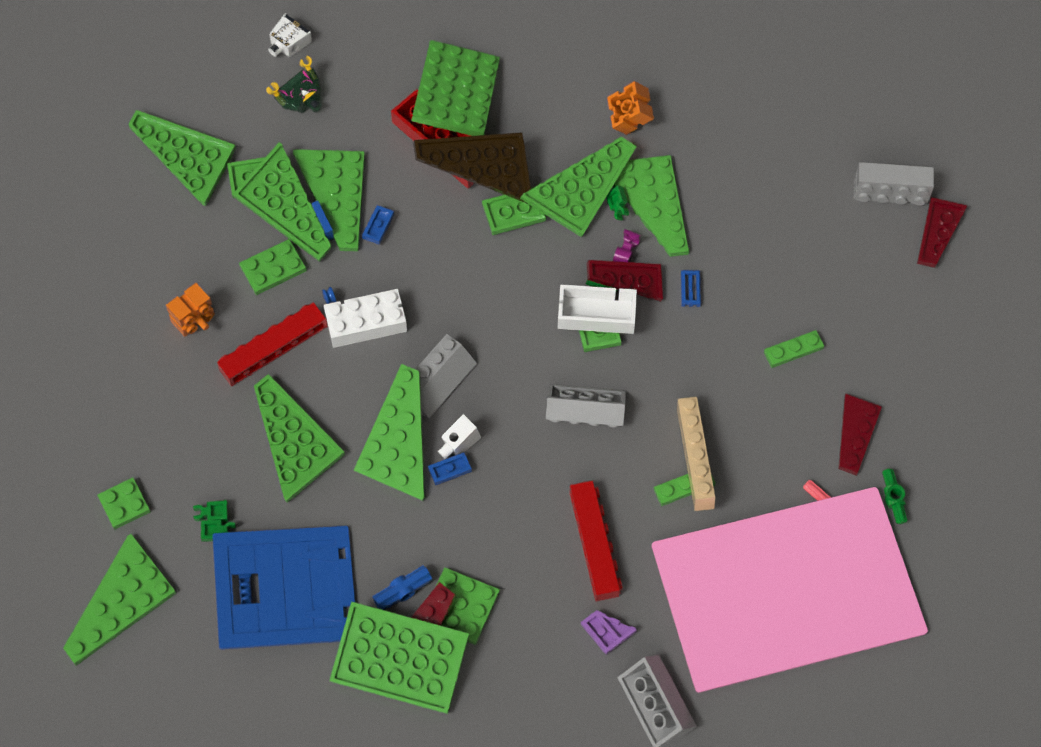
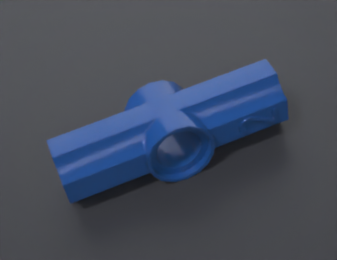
M422 565L406 576L401 575L395 578L390 583V586L373 595L372 598L378 609L385 611L399 601L404 602L415 594V591L433 580L427 568Z

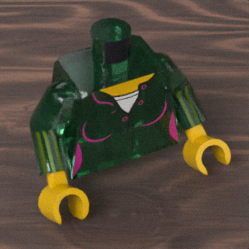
M306 56L308 65L304 64L302 59L300 60L301 67L306 68V71L301 70L280 88L276 82H272L271 86L274 88V91L270 87L266 88V92L270 95L274 94L275 100L283 109L304 113L310 108L316 113L322 107V104L318 102L321 91L319 77L314 68L310 66L312 59L309 56Z

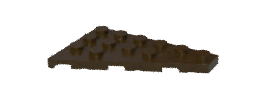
M522 132L414 140L413 146L416 161L526 203L520 198L523 193L531 190Z

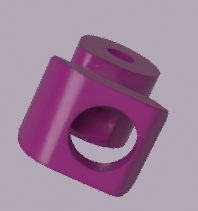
M624 229L623 246L617 247L613 261L630 262L633 255L632 250L639 245L641 235Z

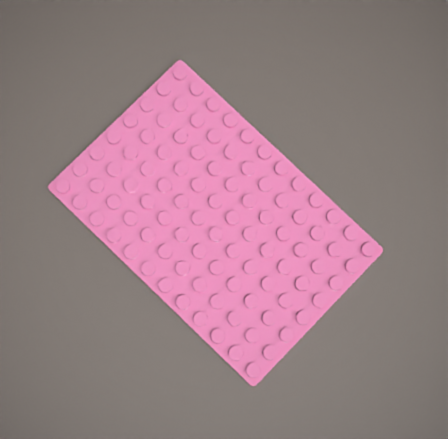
M876 487L652 543L653 554L697 693L925 635L928 631L880 493Z

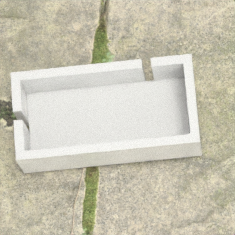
M560 285L557 329L634 334L637 290L619 289V298L615 300L616 288Z
M398 289L344 300V304H341L339 301L324 305L333 348L407 332L406 319Z

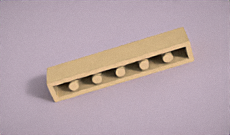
M697 397L681 398L677 402V414L694 510L714 509L715 493Z

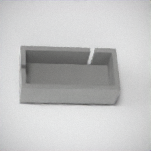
M859 162L854 178V200L907 204V202H910V204L917 206L927 205L934 187V167Z

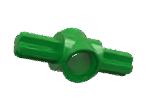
M888 468L882 471L886 485L884 488V501L888 508L892 509L896 524H904L907 522L904 505L906 504L904 498L905 490L900 484H897L894 470ZM890 494H896L899 499L892 498Z

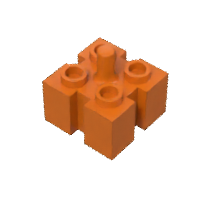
M635 81L625 86L624 92L617 91L607 97L609 110L614 112L610 116L612 128L627 135L638 129V124L644 125L654 119L652 106L648 105L650 101L649 89Z
M197 283L185 290V294L181 297L177 296L166 304L172 324L184 337L196 332L198 329L197 325L203 330H207L209 328L208 322L215 315L211 307L210 297Z

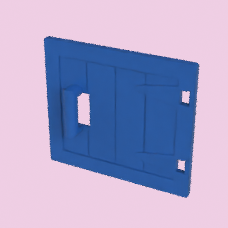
M348 526L213 534L219 649L341 641L347 617L344 618L343 608H348L351 602H355ZM338 549H345L346 559H339ZM251 574H258L260 603L252 604ZM232 575H238L240 604L237 605L233 604Z

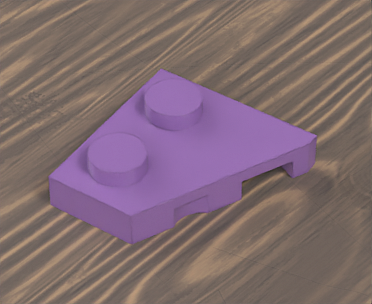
M597 610L581 622V626L605 655L637 631L635 627L624 625L619 620L607 617L606 614Z

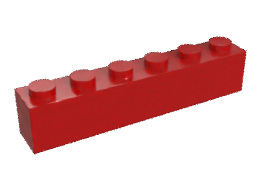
M314 302L304 305L297 313L288 315L284 321L272 325L263 334L254 336L247 344H242L234 352L222 356L217 361L219 371L232 387L327 328L326 318Z
M593 480L570 485L569 493L595 602L619 597L620 590H622V582L620 578L616 577L615 571H618L616 559L612 560L613 546L612 542L607 540L606 535L609 534L607 523H603L602 520L604 509L602 504L599 505L597 498H600L599 489L594 487Z

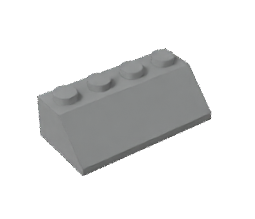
M448 334L442 338L415 369L420 372L422 415L427 419H430L477 365L463 345Z
M549 384L546 419L551 422L569 421L571 424L588 423L592 426L604 424L613 428L623 426L626 391Z
M659 655L642 658L617 677L653 747H662L697 727Z

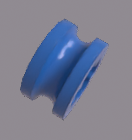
M331 287L328 290H322L326 304L336 302Z

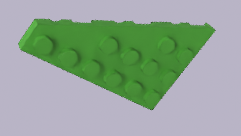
M136 110L128 124L129 128L202 205L206 206L227 167V163H229L236 150V146Z
M620 137L578 163L571 165L566 170L540 183L535 188L523 193L520 199L582 237L637 146Z
M279 142L233 193V197L320 262L330 251L331 245L283 145Z
M293 149V156L299 165L301 173H303L315 201L319 202L333 230V236L339 250L358 251L364 151Z
M671 155L628 160L613 186H623L627 201L633 208L634 213L640 217L649 231L651 230L659 244L665 248L670 257L688 255L689 249Z
M401 364L354 471L424 501L425 481L423 471L420 372Z
M268 374L254 385L284 500L288 503L342 458L345 452Z
M129 534L63 647L76 666L176 594L173 587L132 534Z

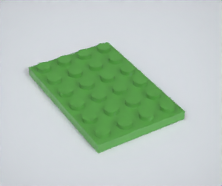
M430 40L411 121L471 136L484 135L500 57Z
M351 602L330 681L448 714L469 633Z

